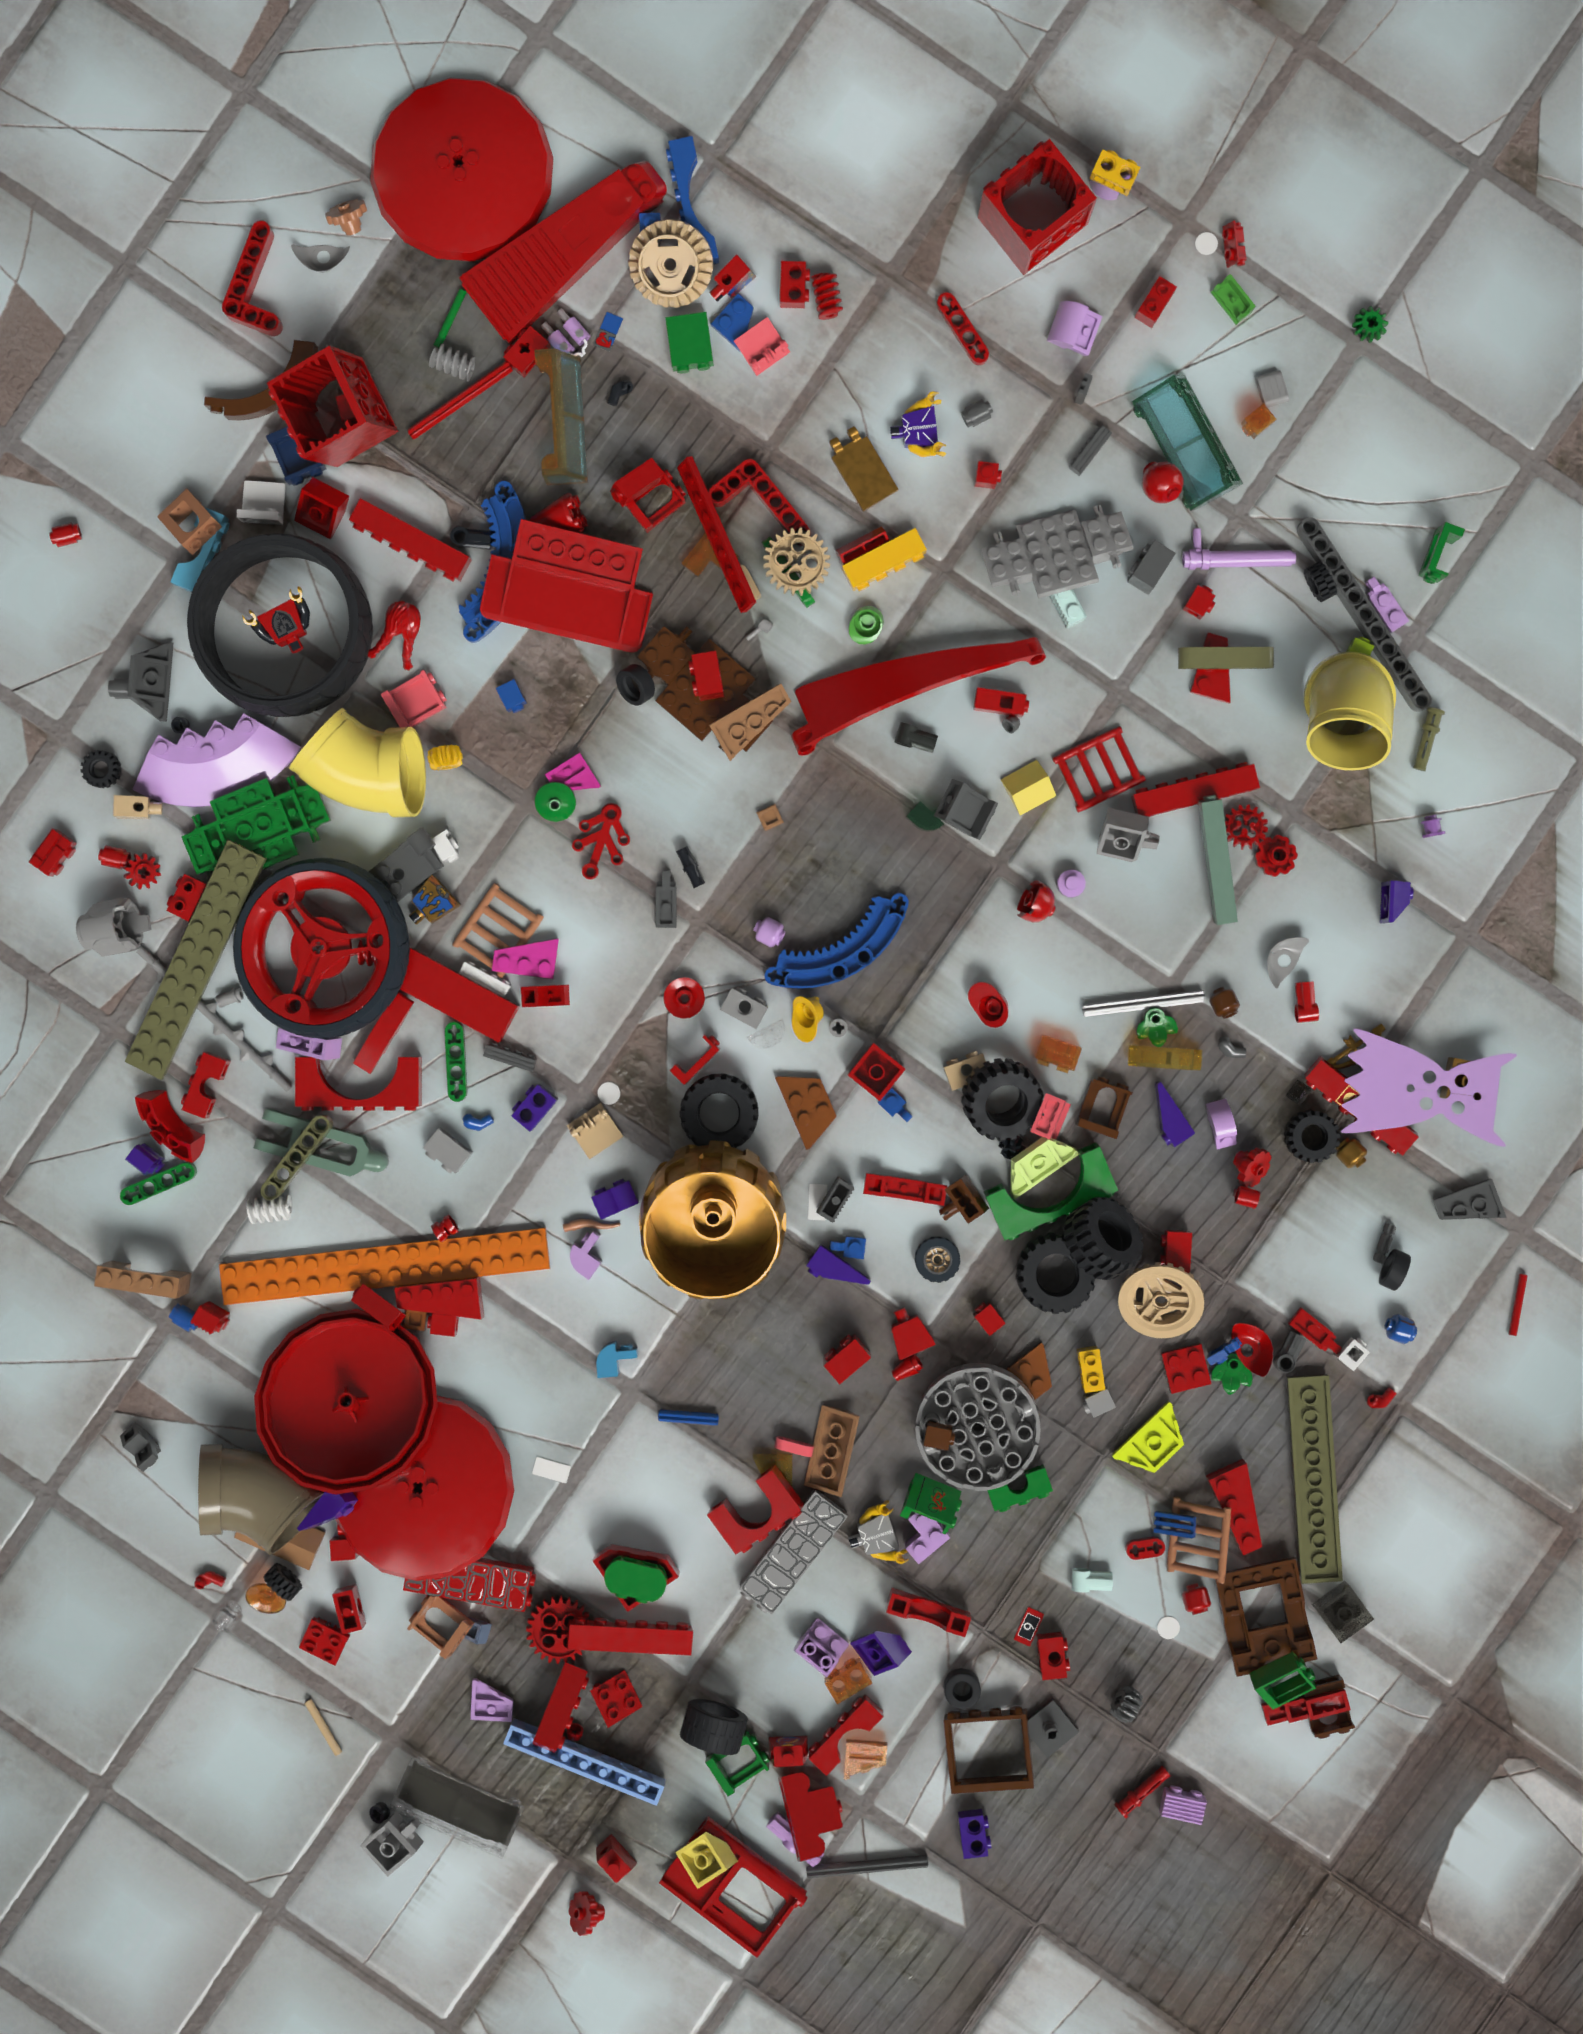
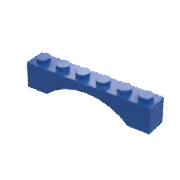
M689 136L668 141L669 149H666L668 162L672 161L674 168L670 169L672 182L677 181L678 189H674L677 202L681 201L682 209H679L680 219L695 227L705 237L712 252L713 264H718L719 256L715 238L700 224L692 210L689 199L690 181L698 163L693 137Z

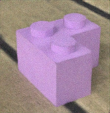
M913 1511L909 1515L908 1520L918 1533L904 1543L905 1549L920 1564L949 1540L950 1535L949 1532L946 1535L942 1534L944 1526L940 1522Z

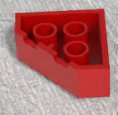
M611 1544L593 1558V1563L603 1577L608 1564L617 1556H625L661 1565L667 1574V1585L677 1579L680 1574L679 1569L668 1554ZM618 1597L627 1612L640 1604V1602L635 1600L636 1598L627 1597L624 1599Z

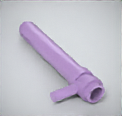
M1199 528L1193 529V549L1183 551L1182 556L1183 568H1188V570H1195L1196 568L1208 570L1210 567H1286L1296 563V553L1291 550L1210 551L1209 549H1202L1201 529Z

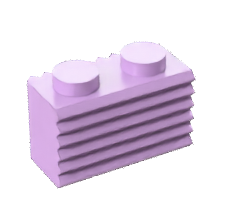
M1171 1785L1170 1788L1164 1787L1159 1812L1162 1817L1202 1825L1207 1800L1199 1791H1182V1788Z

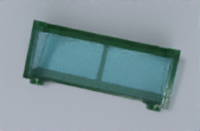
M1173 375L1132 401L1135 415L1146 420L1167 461L1180 469L1184 479L1182 502L1187 509L1189 508L1190 511L1197 510L1243 485L1238 472L1185 375Z

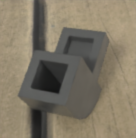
M135 1422L120 1435L123 1448L135 1456L137 1468L144 1472L148 1467L154 1465L161 1449L153 1437Z

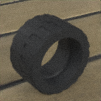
M693 1699L688 1702L680 1737L684 1742L700 1750L714 1754L734 1755L740 1751L748 1718L740 1710L726 1704L706 1699Z

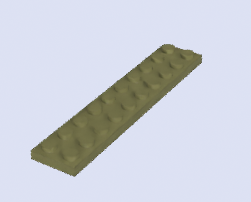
M1329 1375L1286 1377L1301 1584L1343 1581Z

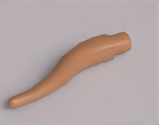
M581 1218L563 1224V1229L565 1232L585 1227L611 1229L620 1226V1223L605 1224L592 1219Z

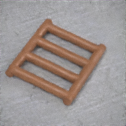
M496 883L488 890L452 943L454 947H461L491 969L493 959L465 941L470 931H474L498 949L510 946L476 923L483 913L520 938L515 946L527 944L544 918L543 915L534 914L499 890L500 887ZM494 896L531 921L525 932L488 907ZM503 972L496 973L500 979L506 974Z
M1173 1497L1172 1513L1180 1514V1509L1222 1517V1526L1220 1530L1196 1525V1533L1220 1538L1219 1550L1177 1542L1178 1536L1170 1535L1167 1572L1181 1571L1217 1579L1218 1583L1223 1584L1226 1575L1231 1508L1224 1507V1509L1181 1501V1498ZM1171 1519V1522L1181 1523V1524H1188V1525L1191 1524V1523L1181 1522V1521H1179V1520H1177V1519ZM1170 1527V1529L1172 1530H1183L1190 1532V1530ZM1180 1550L1217 1558L1218 1570L1176 1562V1552Z

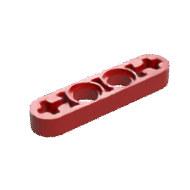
M949 292L942 293L937 299V308L973 364H985L989 357L988 348L956 298ZM944 298L946 301L951 300L950 308L952 312L949 316L947 315L949 308L946 305L942 306ZM955 315L963 318V323L959 326L954 325L951 321ZM967 332L974 335V341L971 343H966L963 340V335ZM977 342L979 343L976 346L977 350L980 353L984 352L982 360L979 357L975 358L976 351L974 348L969 350V348L973 347Z

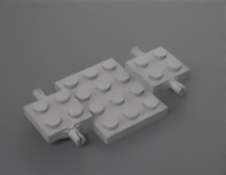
M1096 505L1093 507L1096 518L1083 521L1081 524L1076 509L1016 525L1019 539L1004 542L1001 532H998V535L997 532L994 533L993 536L996 544L981 549L992 588L1000 585H1010L1012 595H1016V593L1018 595L1021 592L1018 585L1033 581L1038 598L1098 583L1099 578L1094 566L1095 564L1111 560L1113 568H1116V564L1119 568L1121 563L1118 556L1133 550V543L1122 511L1104 515L1102 506L1098 505L1097 508Z

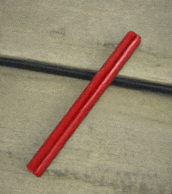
M508 362L502 363L407 430L408 434L412 439H416L513 371L512 367Z

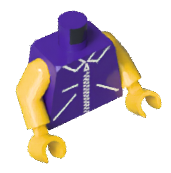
M932 391L927 397L915 402L902 415V425L890 427L891 439L903 438L904 448H908L910 452L920 457L935 456L936 454L942 457L946 455L945 452L940 451V448L946 447V444L938 442L935 408L932 406V404H941L939 399L934 401V396L939 394V392Z

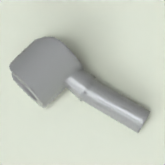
M762 620L755 630L745 636L746 639L749 641L761 630L767 634L772 629L773 624L768 620Z

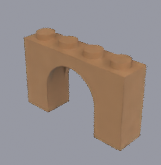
M109 1261L97 1266L94 1284L96 1287L175 1299L189 1293L192 1274L189 1272L176 1270L163 1273L137 1271L130 1269V1263Z

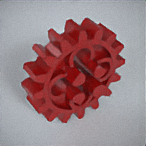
M1247 804L1246 809L1239 805L1238 811L1232 808V815L1226 814L1225 819L1227 821H1225L1226 833L1229 835L1227 841L1233 840V847L1240 844L1241 850L1244 849L1245 845L1252 849L1253 843L1259 846V839L1265 840L1266 835L1264 833L1268 832V827L1264 825L1268 824V820L1262 819L1264 812L1257 813L1258 807L1251 810L1250 804ZM1242 817L1243 824L1245 826L1249 825V832L1252 834L1255 833V837H1249L1248 830L1246 828L1242 829L1241 821H1236L1235 818ZM1253 818L1257 819L1258 821L1257 823L1251 822L1249 824L1250 820ZM1241 831V834L1236 836L1233 834V832Z

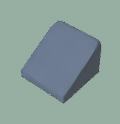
M468 1617L474 1622V1625L464 1638L475 1644H485L489 1636L491 1624Z

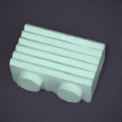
M1073 589L1050 595V599L1053 600L1052 603H1055L1054 606L1057 607L1056 610H1058V614H1060L1067 629L1086 619L1087 616Z

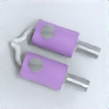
M561 308L557 314L565 322L563 328L579 346L584 344L581 350L582 353L576 352L572 354L575 348L559 330L554 331L547 322H544L541 327L549 335L547 341L563 359L578 355L583 357L586 354L585 348L588 345L587 341L590 338V334L575 317L570 318Z

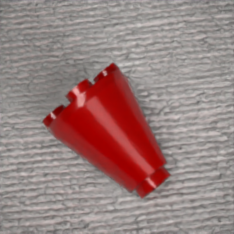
M570 493L562 495L533 515L529 520L582 533L584 527L588 526L586 517L581 514L579 509L581 506L579 497L577 495L572 496Z

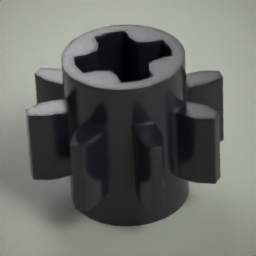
M1017 1135V1139L1011 1141L1009 1138H1006V1141H1000L998 1147L1002 1148L1001 1154L1005 1158L1011 1160L1025 1150L1026 1147L1022 1145L1023 1140L1020 1136Z

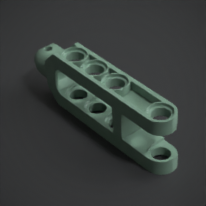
M265 1108L262 1119L293 1128L290 1142L287 1146L256 1138L253 1148L284 1157L299 1138L301 1131L306 1129L311 1120ZM322 1123L317 1124L321 1130H324L327 1126ZM332 1127L326 1138L355 1146L357 1149L355 1162L351 1165L339 1163V1160L336 1159L329 1160L319 1157V1154H312L305 1163L351 1177L364 1169L372 1172L384 1171L389 1164V1159L385 1153L371 1149L365 1136ZM294 1152L293 1160L300 1162L301 1154Z

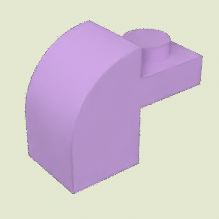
M1222 1099L1207 1103V1115L1213 1129L1216 1148L1221 1149L1236 1145L1237 1130L1227 1100Z
M595 1230L591 1234L586 1233L581 1241L584 1244L583 1246L575 1242L570 1251V1260L573 1268L588 1280L602 1262V1260L589 1252L600 1237V1234Z

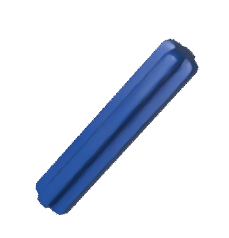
M661 1409L658 1412V1420L663 1422L718 1425L719 1415L715 1413Z

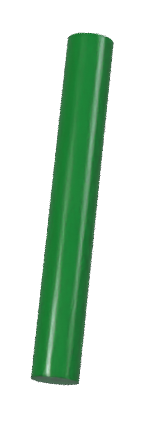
M459 289L433 344L435 347L439 348L444 343L466 296V291Z

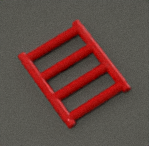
M1121 726L1100 734L1052 758L1055 764L1058 763L1077 803L1075 807L1078 813L1146 781L1144 775H1140L1121 735L1123 733ZM1113 737L1133 777L1124 783H1121L1103 745V742ZM1094 746L1114 785L1113 788L1105 792L1102 791L1084 751ZM1077 755L1096 795L1084 801L1065 761Z

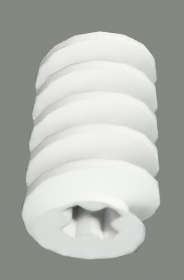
M287 1194L286 1201H284L282 1195L278 1198V1201L273 1199L267 1202L266 1199L262 1198V1203H259L258 1198H255L253 1204L248 1199L246 1204L248 1218L252 1224H256L258 1221L265 1223L266 1220L273 1222L274 1218L277 1222H280L282 1217L285 1221H288L292 1214L291 1196Z

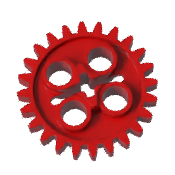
M560 1595L559 1600L555 1601V1598L551 1596L550 1603L544 1599L543 1607L539 1604L536 1605L538 1612L531 1611V1615L534 1618L527 1619V1622L531 1624V1626L526 1627V1631L531 1632L526 1636L527 1640H532L529 1643V1647L536 1646L534 1654L541 1652V1659L548 1656V1663L553 1658H556L557 1664H559L562 1658L567 1663L568 1657L575 1660V1653L582 1655V1650H568L567 1644L563 1641L568 1633V1623L565 1622L567 1616L584 1617L586 1619L589 1617V1612L582 1613L585 1609L584 1605L579 1608L577 1607L578 1600L572 1604L570 1603V1597L563 1601V1597ZM547 1615H552L555 1617V1621L546 1623L544 1618ZM558 1626H562L561 1633H557ZM552 1636L554 1641L547 1644L543 1641V1638Z

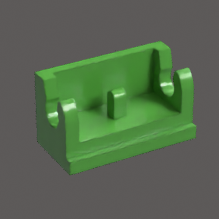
M1231 274L1222 283H1218L1211 292L1212 296L1235 325L1250 315L1256 307Z

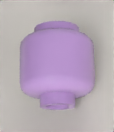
M770 917L764 918L763 921L758 920L753 930L756 932V940L768 947L779 946L786 933L783 930V924Z

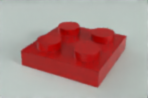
M1201 1343L1161 1353L1171 1394L1211 1384Z

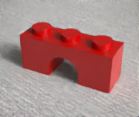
M203 1052L202 1055L198 1056L196 1061L197 1070L195 1074L191 1075L188 1085H190L189 1091L184 1094L181 1100L183 1105L182 1111L203 1119L210 1117L216 1098L206 1094L204 1090L205 1082L209 1078L224 1080L231 1060L210 1052Z

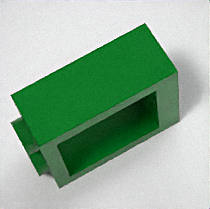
M1293 1651L1249 1673L1254 1690L1273 1710L1316 1689L1314 1683L1316 1676L1310 1667L1307 1668L1304 1660L1301 1657L1298 1658ZM1296 1671L1299 1673L1274 1687L1270 1685Z

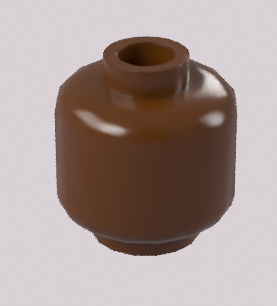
M1220 987L1213 991L1214 995L1210 998L1209 1002L1216 1016L1227 1019L1238 1013L1240 1002L1232 989Z

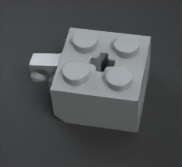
M1108 808L1098 838L1096 854L1134 862L1138 859L1141 848L1157 850L1160 836L1147 831L1149 817Z
M396 1811L372 1831L360 1847L389 1876L411 1858L424 1841L415 1832L421 1822L415 1817L407 1823Z

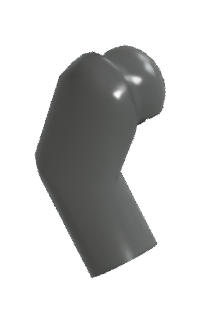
M1227 1036L1219 1039V1049L1226 1057H1246V1048L1234 1047Z

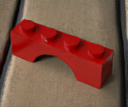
M892 1587L885 1607L888 1614L904 1619L923 1620L942 1628L946 1632L966 1637L971 1621V1614L968 1611Z
M866 1694L862 1698L858 1697L851 1705L853 1708L848 1713L843 1712L837 1719L838 1723L834 1727L830 1726L824 1732V1738L820 1742H814L809 1748V1760L826 1776L841 1762V1755L838 1750V1743L841 1737L853 1729H863L870 1732L884 1717L883 1710Z

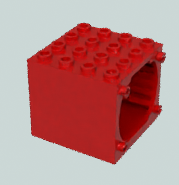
M1050 138L1046 142H1039L1028 156L1026 154L1021 156L1016 162L1017 165L1012 169L1010 167L1005 169L1000 174L1001 178L996 182L990 181L983 188L984 191L980 202L978 219L1023 275L1088 225L1097 197ZM1042 172L1040 184L1046 185L1050 182L1049 188L1056 190V193L1061 196L1062 201H1065L1066 209L1069 208V210L1043 231L1040 228L1034 231L1023 228L1013 221L1006 212L1003 202L1023 186L1027 185L1030 187L1032 179Z
M329 345L267 382L270 389L268 393L272 400L276 401L279 408L278 414L285 420L288 426L287 432L295 440L297 453L303 459L339 467L399 432L363 357ZM337 379L357 422L347 419L345 422L347 429L342 427L339 430V434L336 433L332 438H327L315 414L318 411L315 404L320 392L330 382Z

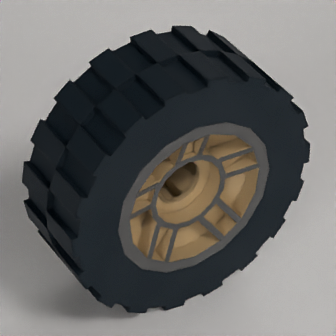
M933 1236L927 1240L925 1239L915 1252L916 1268L923 1278L930 1282H946L951 1277L953 1278L959 1270L961 1262L960 1253L955 1244L947 1238ZM935 1256L941 1257L942 1260L939 1264L934 1262Z

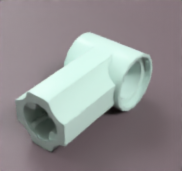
M1087 1568L1072 1569V1591H1112V1572L1091 1571Z

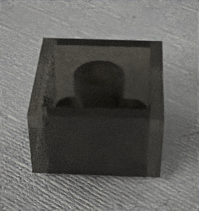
M1345 1580L1312 1604L1340 1644L1374 1620Z

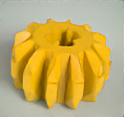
M444 745L428 750L427 758L430 768L439 771L461 766L463 756L459 746Z

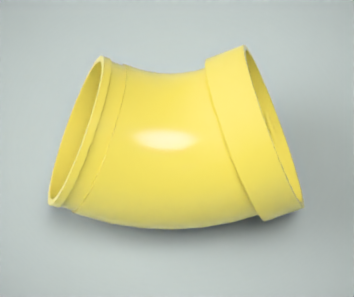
M1341 652L1324 659L1309 675L1304 688V707L1309 718L1306 745L1310 754L1322 764L1341 770H1363L1378 765L1389 755L1393 733L1396 690L1391 675L1380 662L1364 653ZM1337 720H1355L1367 723L1373 727L1360 734L1341 735L1330 731L1323 724Z
M341 708L314 734L289 767L292 772L299 775V778L319 793L343 805L359 810L388 813L391 817L395 818L416 817L423 807L426 790L425 758L421 740L413 727L387 728L385 732L374 730L360 723L353 716H350L344 708Z

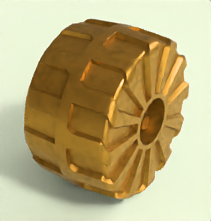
M710 1141L709 1145L703 1146L690 1144L676 1150L672 1159L659 1164L655 1169L643 1195L639 1215L642 1251L661 1281L667 1286H672L688 1294L689 1297L696 1299H729L739 1296V1293L760 1284L768 1276L769 1269L775 1258H779L786 1232V1208L774 1172L767 1171L760 1163V1158L757 1154L747 1148L744 1151L733 1148L725 1141ZM711 1213H715L718 1215V1217L714 1216L711 1218L708 1215Z

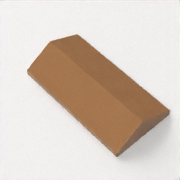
M822 1405L813 1443L814 1450L812 1457H810L804 1483L805 1486L842 1497L860 1416L847 1410Z
M315 1527L302 1530L284 1547L272 1555L310 1570L326 1532ZM238 1532L235 1533L234 1538L265 1551L262 1546H259L251 1538Z

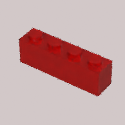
M564 1663L532 1744L554 1753L557 1748L562 1749L566 1739L562 1735L565 1728L570 1729L574 1719L570 1715L573 1708L577 1710L580 1704L581 1697L578 1695L580 1690H585L589 1678L586 1677L588 1671L569 1663Z

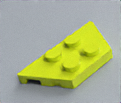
M1167 1401L1111 1456L1116 1460H1121L1155 1473L1184 1446L1172 1404Z

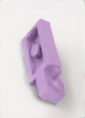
M1375 577L1365 582L1370 590L1367 593L1368 600L1390 633L1409 622L1384 583L1380 585Z

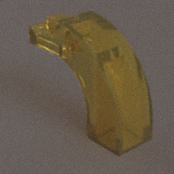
M1129 1045L1128 1066L1201 1070L1202 1050Z

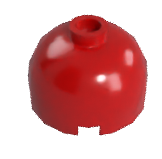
M1035 880L1030 883L1033 887L1029 891L1025 889L1017 906V910L1020 911V914H1017V916L1032 923L1041 922L1048 916H1052L1056 909L1054 905L1055 896L1051 888Z

